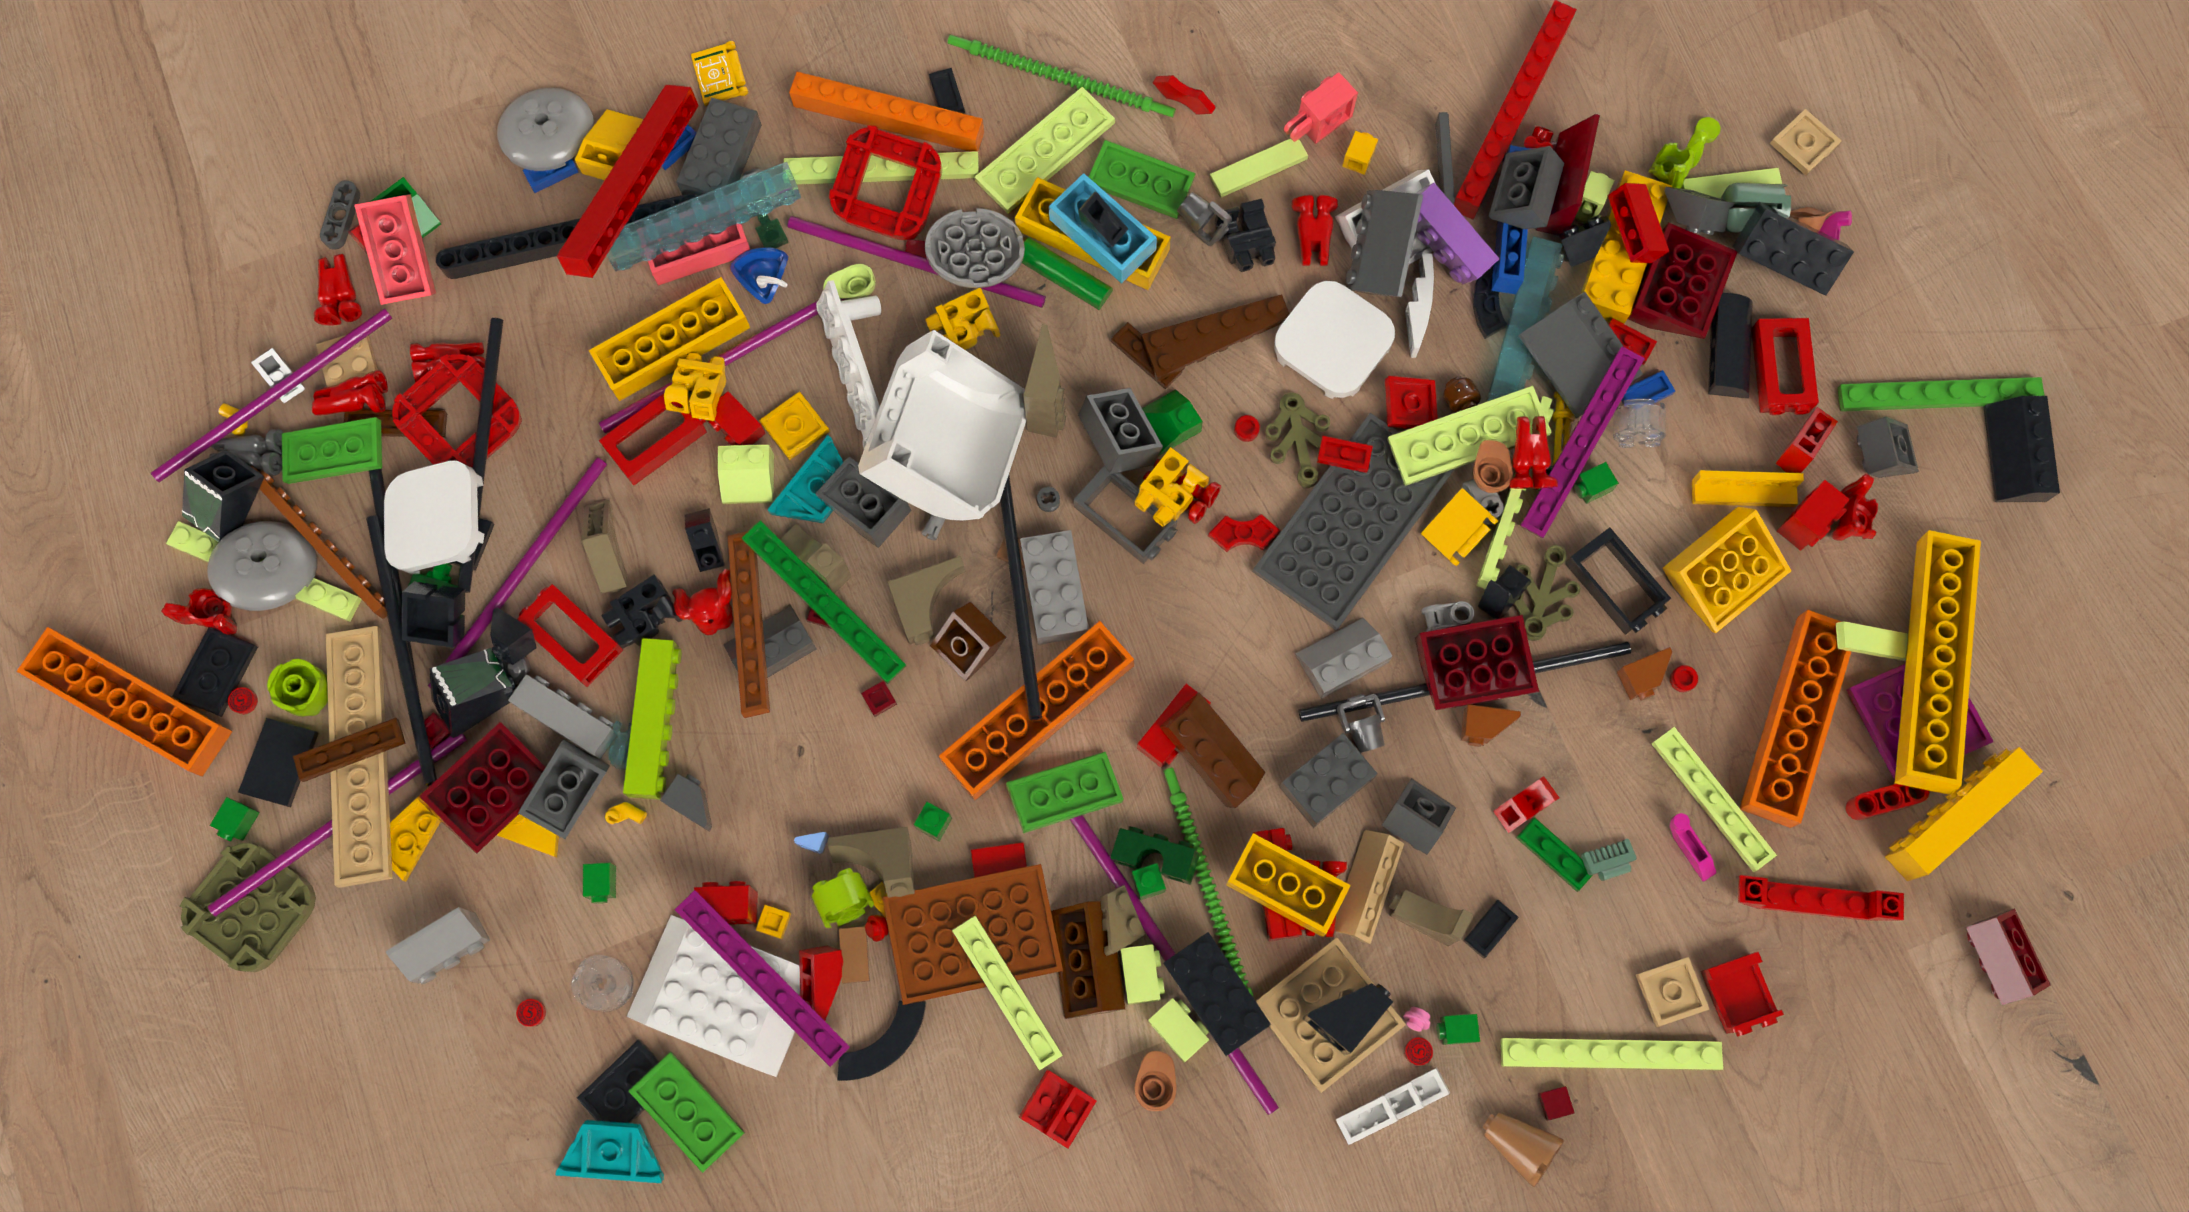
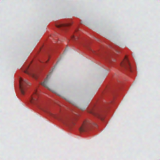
M867 125L866 128L859 129L847 138V147L833 189H830L829 193L832 209L836 216L847 224L897 240H913L922 232L926 225L941 180L942 163L940 157L932 145L927 142H916L879 130L877 126ZM871 155L916 169L903 212L898 213L857 199Z
M447 354L439 359L440 362L402 395L399 393L396 396L392 410L393 422L433 465L447 461H459L472 468L477 432L454 450L422 416L425 411L459 382L479 402L481 400L484 369L469 355ZM497 383L487 459L516 434L522 422L517 404Z

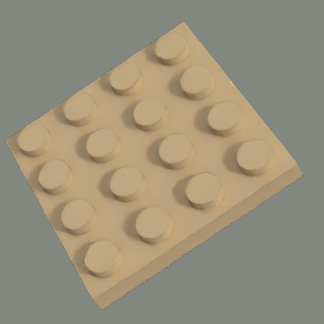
M1335 938L1256 1001L1271 1023L1269 1028L1319 1093L1326 1090L1406 1025L1393 1007L1390 1006L1353 1052L1344 1056L1302 1019L1306 1014L1371 983L1374 984L1338 938Z

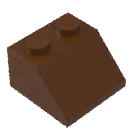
M969 602L952 612L930 644V647L967 681L997 652L1007 637L980 610Z

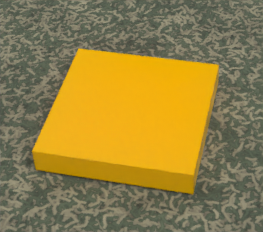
M800 391L759 420L760 424L789 461L830 432L827 425Z

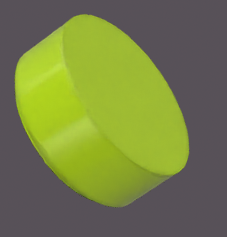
M1704 117L1696 124L1694 133L1698 130L1706 131L1708 137L1705 143H1711L1720 134L1721 127L1714 118Z

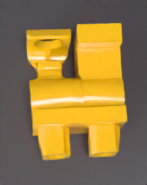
M981 288L949 301L943 306L941 304L935 307L937 313L925 318L930 332L932 330L939 331L944 329L945 335L943 336L964 350L977 344V337L984 335V330H991L994 337H1000L999 328Z
M689 352L686 359L679 358L678 367L675 369L672 377V385L665 389L664 400L666 410L689 414L691 409L693 418L715 421L716 407L726 385L724 359L714 356L711 358L710 363L702 362V356ZM692 391L690 400L688 401V392ZM671 402H678L682 404L684 408H677L673 406Z
M1170 447L1146 480L1140 485V491L1134 505L1142 512H1146L1151 504L1156 506L1158 511L1153 515V519L1164 527L1172 519L1176 521L1180 517V514L1192 502L1193 495L1191 493L1195 490L1196 485L1206 487L1209 477L1192 464H1189V460ZM1187 471V475L1184 478L1183 483L1181 485H1178L1177 483L1175 484L1179 477H1182L1183 474Z

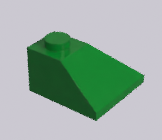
M1176 389L1142 408L1163 446L1159 455L1168 451L1170 447L1173 448L1202 432L1203 421L1191 402Z

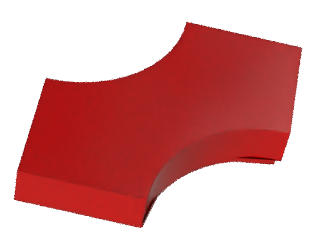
M1174 75L1156 76L1153 84L1166 99L1184 104L1196 115L1212 114L1216 108L1202 90L1193 89L1183 84Z
M1262 514L1250 521H1236L1228 516H1224L1209 532L1208 537L1226 552L1239 545H1252L1264 551L1279 535L1281 530Z

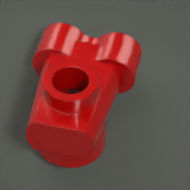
M1535 126L1532 135L1525 138V148L1535 149L1551 146L1553 149V144L1550 141L1554 132L1540 126Z

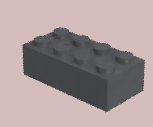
M711 97L676 181L682 195L695 194L702 202L712 205L732 199L762 126L757 111Z

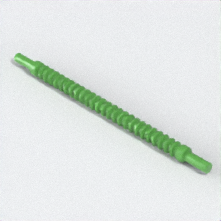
M951 34L948 38V44L968 50L972 55L978 56L980 54L981 58L987 56L988 60L993 58L994 62L999 60L1000 64L1006 62L1007 66L1012 64L1014 69L1019 67L1020 71L1023 69L1027 73L1032 71L1033 75L1038 73L1039 77L1045 75V79L1051 77L1052 81L1057 79L1058 83L1062 81L1064 85L1069 83L1072 88L1077 86L1078 90L1083 87L1086 91L1090 90L1091 94L1096 92L1097 96L1102 94L1103 98L1109 96L1110 100L1115 98L1116 102L1120 100L1122 104L1127 102L1130 107L1135 105L1136 109L1141 107V110L1145 112H1150L1151 110L1172 118L1174 117L1176 108L1155 102L1152 97L1145 96L1143 98L1141 94L1136 96L1135 92L1130 94L1129 90L1124 92L1122 88L1116 89L1115 85L1110 87L1109 83L1103 85L1102 81L1100 83H1097L1096 79L1091 81L1090 77L1084 79L1083 75L1078 77L1077 73L1072 75L1071 71L1066 73L1063 68L1058 70L1057 66L1052 68L1051 64L1045 66L1044 62L1039 64L1038 60L1033 62L1032 58L1026 60V56L1020 58L1019 54L1014 56L1013 52L1009 54L1007 50L1002 52L999 47L994 49L993 45L988 47L987 43L982 45V42L978 40L969 41Z
M1168 768L1164 770V774L1172 795L1170 796V801L1176 807L1174 812H1178L1176 819H1180L1181 822L1178 825L1183 827L1181 833L1186 836L1183 840L1193 844V849H1196L1200 854L1195 869L1198 871L1196 877L1200 878L1198 884L1203 886L1200 890L1205 892L1203 898L1208 901L1205 905L1210 907L1208 913H1211L1213 916L1210 920L1215 922L1213 928H1217L1218 932L1215 935L1220 937L1218 943H1222L1220 950H1224L1225 957L1253 996L1251 987H1247L1249 981L1244 979V976H1246V973L1242 972L1244 966L1239 964V961H1241V958L1237 957L1239 951L1234 949L1236 943H1232L1234 936L1229 934L1231 928H1227L1229 921H1225L1224 917L1226 914L1222 913L1224 907L1219 905V902H1221V899L1217 898L1219 892L1214 890L1216 884H1212L1214 877H1210L1209 873H1211V870L1207 869L1209 863L1204 860L1207 856L1202 854L1204 848H1200L1199 845L1202 841L1197 840L1199 836L1198 833H1195L1197 827L1192 825L1194 819L1190 818L1192 812L1187 810L1189 805L1185 803L1187 801L1186 794L1180 789L1174 768Z

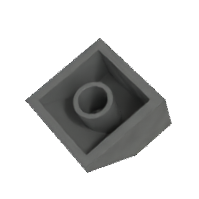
M1674 187L1665 188V194L1677 223L1687 225L1685 230L1713 235L1714 231L1725 232L1729 209L1733 208L1734 203L1694 190Z
M1883 417L1857 426L1859 434L1857 435V443L1863 451L1864 459L1862 464L1868 475L1883 478L1919 472L1908 424L1889 417Z
M1411 778L1382 826L1387 828L1393 835L1399 836L1411 844L1414 849L1428 855L1444 832L1456 807Z

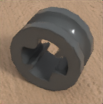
M1052 487L1042 488L1037 495L1039 508L1045 512L1055 511L1060 505L1058 491ZM1053 495V501L1055 502H1048L1047 505L1044 504V498L1042 497Z

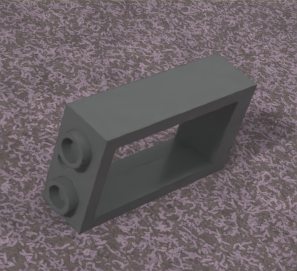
M1104 465L1075 497L1074 508L1141 563L1144 564L1148 559L1152 561L1161 550L1159 546L1165 540L1169 542L1177 533V520L1174 521L1172 519L1165 525L1162 531L1142 551L1089 507L1110 482L1134 501L1139 494L1140 489L1119 472L1109 474ZM1151 504L1146 511L1153 516L1158 511V508Z

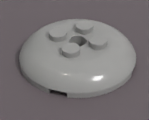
M540 88L519 96L508 105L500 117L497 138L502 152L512 163L528 170L545 171L561 168L566 165V161L575 157L584 137L595 125L587 103L575 93L561 88Z
M976 208V212L963 213L961 209L941 217L932 225L925 241L926 257L933 270L946 281L967 288H984L1007 280L1021 265L1025 251L1022 233L1010 219L995 211Z
M277 521L253 522L231 531L218 542L210 555L207 574L215 594L229 602L231 606L249 611L269 610L291 602L296 598L295 595L305 586L308 587L317 569V555L314 547L295 527Z

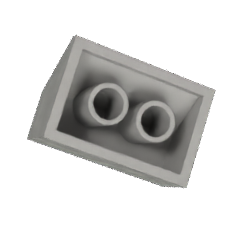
M1364 618L1295 654L1321 699L1388 664L1392 658V654L1381 635Z
M458 907L385 952L410 982L426 984L435 979V973L444 968L448 970L461 962L460 958L468 953L473 955L484 948L483 944L490 941L476 913Z

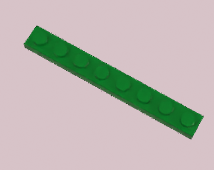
M761 520L742 537V540L887 684L906 667V664Z

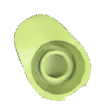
M855 264L828 276L824 282L823 290L827 282L833 280L840 299L851 300L869 297L875 289L876 280L870 267L864 264Z

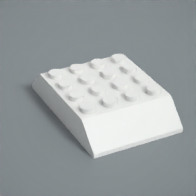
M673 915L670 916L627 1017L727 1059L777 1077L795 1031L684 919ZM752 947L800 996L799 965Z

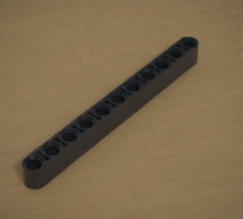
M685 194L637 205L614 243L639 238L637 230L690 213L688 210L692 207H697L694 211L704 208L700 198L695 194ZM669 212L673 213L669 217H664V215ZM581 218L446 248L437 253L436 264L446 277L458 279L555 257ZM644 218H649L646 222H640ZM547 240H551L550 243L544 244ZM527 245L525 249L520 250L522 246ZM503 250L500 255H496L498 251ZM478 256L476 260L471 261L473 257ZM454 261L451 266L447 267L450 262Z

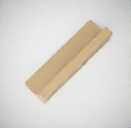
M1369 830L1364 831L1347 883L1351 886L1336 914L1334 932L1350 935L1363 943L1371 944L1404 846L1403 842L1389 834Z

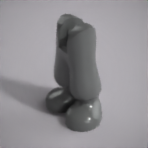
M280 429L269 430L265 439L259 435L222 438L211 446L218 451L228 450L250 467L253 466L258 471L263 470L268 475H278L282 471V457L280 455H282L283 432ZM218 453L210 454L209 457L216 455Z

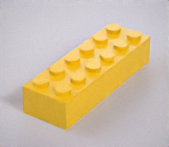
M1625 170L1616 189L1624 183L1646 184L1660 223L1668 201L1665 188L1672 187V185ZM1610 205L1607 217L1610 220L1611 227L1596 257L1591 261L1581 294L1586 292L1606 322L1610 323L1611 319L1614 318L1625 324L1630 316L1647 263L1630 262Z
M1037 177L1015 216V224L1021 233L1108 272L1049 220V206L1065 189ZM1145 226L1157 237L1156 251L1126 281L1149 290L1170 250L1171 237Z
M720 277L595 346L589 352L617 399L621 401L675 371L678 367L679 358L686 359L689 352L697 353L701 356L750 329V325L724 280Z
M2020 747L2011 751L2006 748L1999 754L1994 753L1982 763L1985 766L1984 768L1969 774L1964 779L1965 785L1956 789L1951 794H1947L1945 796L1948 799L1942 805L1938 803L1926 813L1929 816L1923 822L1919 820L1908 829L1910 833L1904 839L1902 837L1898 838L1889 846L1891 851L1885 858L1906 881L1929 875L2043 772Z

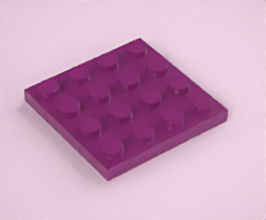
M1905 664L1846 690L1894 780ZM1968 698L1964 755L1994 742L1970 698Z

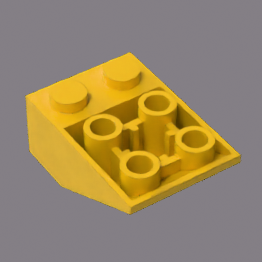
M607 109L581 143L575 158L581 173L605 180L643 119Z

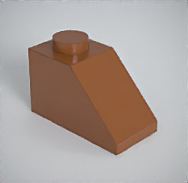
M1671 647L1625 665L1617 671L1630 700L1639 697L1640 701L1655 695L1654 690L1661 685L1673 652Z
M1467 705L1463 711L1461 740L1468 741V745L1484 746V743H1489L1516 722L1521 716V711Z

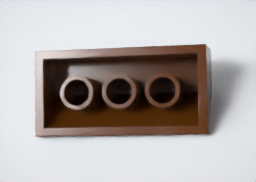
M1200 692L1160 726L1162 731L1226 807L1237 808L1256 790L1266 773Z
M1087 901L1052 910L1051 914L1063 971L1058 973L1065 1019L1125 1010L1118 953L1106 956L1104 952V947L1109 945L1108 932L1103 931L1102 927L1103 912L1101 910V901Z

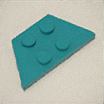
M829 435L826 436L767 509L769 514L817 523H824L833 510L819 499L816 493L844 462Z
M585 1120L566 1152L563 1161L556 1170V1176L662 1183L664 1180V1174L641 1124Z

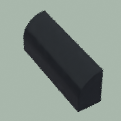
M1723 292L1712 319L1708 382L1709 395L1749 398L1753 302L1744 295Z

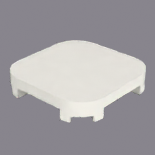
M1323 281L1315 284L1308 290L1279 327L1275 336L1274 350L1277 355V361L1283 367L1288 365L1325 391V396L1331 399L1334 397L1344 398L1350 395L1353 397L1386 353L1389 352L1395 338V328L1392 320L1385 313L1346 286L1335 281Z
M447 461L398 475L390 483L384 499V550L386 559L391 566L410 574H420L419 570L454 561L465 563L471 560L469 556L475 551L478 543L483 544L484 533L478 531L477 487L483 486L482 477L477 475L473 468L459 461Z

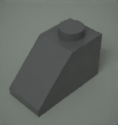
M677 774L660 801L710 832L712 823L706 793L699 787L701 782L689 774L685 778Z

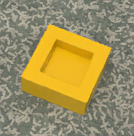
M764 905L756 931L783 939L791 913Z

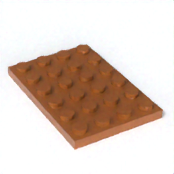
M1041 864L915 890V894L902 897H882L903 1005L987 987L952 931L974 915L980 921L1016 981L1063 971Z

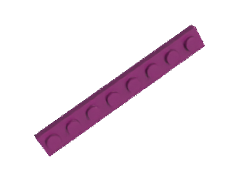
M1623 346L1620 347L1549 473V476L1557 479L1558 487L1540 489L1520 527L1540 538H1544L1645 358Z
M695 890L674 909L829 1067L850 1048Z

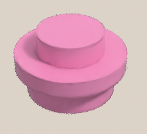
M1411 1007L1409 1011L1405 1012L1403 1018L1409 1028L1415 1031L1429 1029L1430 1015L1426 1011L1417 1007Z

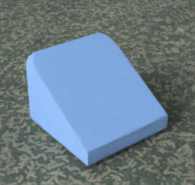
M827 832L795 837L794 842L799 847L821 854L824 851L829 835Z

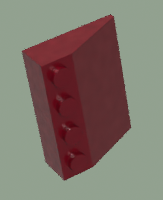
M1594 114L1559 133L1556 142L1551 141L1553 150L1564 162L1548 224L1546 227L1536 228V231L1559 236V234L1564 233L1563 230L1571 226L1582 204L1600 115Z
M1668 222L1662 231L1669 252L1653 263H1647L1628 320L1650 329L1704 339L1738 252Z
M1523 615L1422 632L1415 637L1420 665L1435 711L1539 692Z
M499 722L417 799L477 854L519 815V810L546 767Z

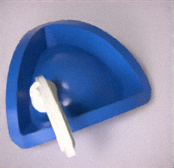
M756 248L739 255L730 266L731 272L741 285L763 304H768L772 301L779 285L782 287H787L788 285L781 280L788 261V255L779 249Z

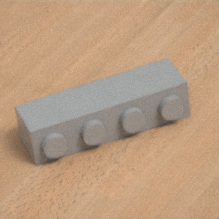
M526 674L508 701L596 758L601 759L618 734L612 729L614 724L602 716L599 719L594 718L590 715L592 710L580 702L577 706L569 702L571 696L560 689L553 692L548 688L550 683L538 675L533 679Z

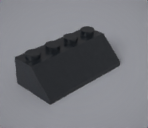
M2019 396L1985 405L1983 408L1995 502H2047L2058 495L2060 488L2048 397Z

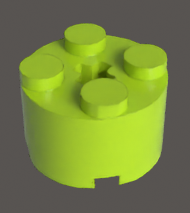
M292 659L285 664L281 663L275 667L268 678L267 689L272 702L277 707L300 717L316 716L328 703L327 674L305 660Z
M852 868L844 869L837 874L836 878L830 881L822 880L812 887L814 892L811 898L826 928H832L830 923L834 922L838 926L850 923L866 913L864 908L868 904L870 908L874 905V901L861 874L853 872Z

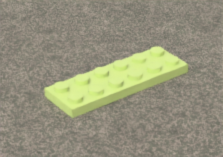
M1081 87L977 174L975 182L1008 214L1025 200L1037 177L1045 181L1049 180L1114 125L1115 118Z
M1530 386L1389 436L1387 440L1403 482L1407 486L1475 462L1479 446L1484 440L1501 442L1506 445L1508 450L1514 448L1516 445L1517 417H1528L1530 434H1532L1533 418L1535 416L1545 417L1534 387ZM1545 417L1546 431L1548 436L1552 432Z

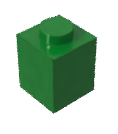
M1604 462L1579 474L1574 483V489L1578 497L1583 498L1585 503L1588 504L1612 492L1619 483L1607 462Z
M226 797L209 826L217 829L216 835L223 839L232 841L233 838L243 841L260 812Z
M926 802L914 826L918 831L940 842L952 817L944 810Z
M611 863L583 864V897L591 900L593 904L608 903V898H616V866Z
M1158 863L1132 871V878L1140 900L1165 893L1166 887Z
M1477 1014L1440 1017L1441 1023H1437V1035L1439 1040L1442 1039L1443 1045L1480 1042Z

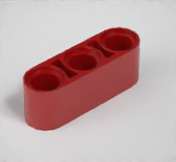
M1894 784L1864 792L1849 799L1846 803V812L1854 820H1864L1922 803L1927 800L1930 791L1910 787L1916 792L1915 799L1909 794L1910 786ZM1884 794L1890 797L1891 806L1885 803ZM1859 801L1866 805V813L1860 810L1858 806Z

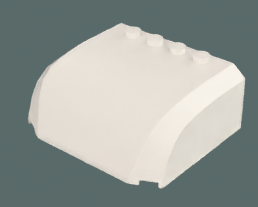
M932 330L906 346L898 358L858 465L859 474L902 500L934 516L962 521L982 518L988 510L1000 502L1026 423L1022 395L1025 389L943 335Z

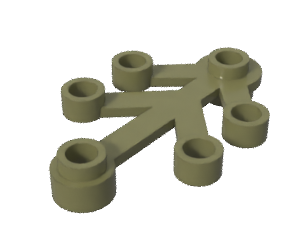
M1287 393L1280 400L1279 407L1281 413L1274 423L1266 427L1265 436L1268 440H1277L1280 437L1281 428L1289 418L1292 428L1279 447H1275L1271 451L1270 459L1275 464L1283 463L1286 453L1295 442L1301 466L1297 480L1302 487L1310 488L1317 482L1318 471L1311 466L1306 441L1320 449L1322 437L1304 427L1300 417L1314 424L1316 430L1320 432L1328 430L1330 418L1326 415H1317L1306 408L1304 399L1299 394ZM1294 401L1296 402L1297 406L1290 407L1288 405V402ZM1324 420L1327 423V425L1320 426L1318 424V421ZM1270 429H1275L1277 431V434L1270 435L1268 431ZM1279 452L1283 457L1276 459L1273 454ZM1309 471L1313 474V477L1306 478L1304 473Z
M1558 545L1549 547L1544 554V561L1547 565L1539 589L1531 577V570L1528 566L1519 565L1516 570H1524L1526 577L1531 580V584L1526 588V591L1534 603L1532 613L1523 601V593L1519 600L1513 604L1519 615H1523L1527 637L1530 641L1540 640L1546 633V627L1559 621L1566 622L1570 620L1574 612L1572 607L1566 604L1561 605L1556 612L1543 618L1542 616L1546 607L1567 597L1574 598L1581 590L1577 582L1569 581L1563 588L1550 593L1557 567H1560L1567 558L1565 549ZM1550 555H1556L1558 557V561H1552L1550 559ZM1568 586L1575 587L1576 593H1570ZM1562 609H1565L1569 612L1568 617H1564L1561 615ZM1529 625L1536 626L1537 632H1531L1528 628Z

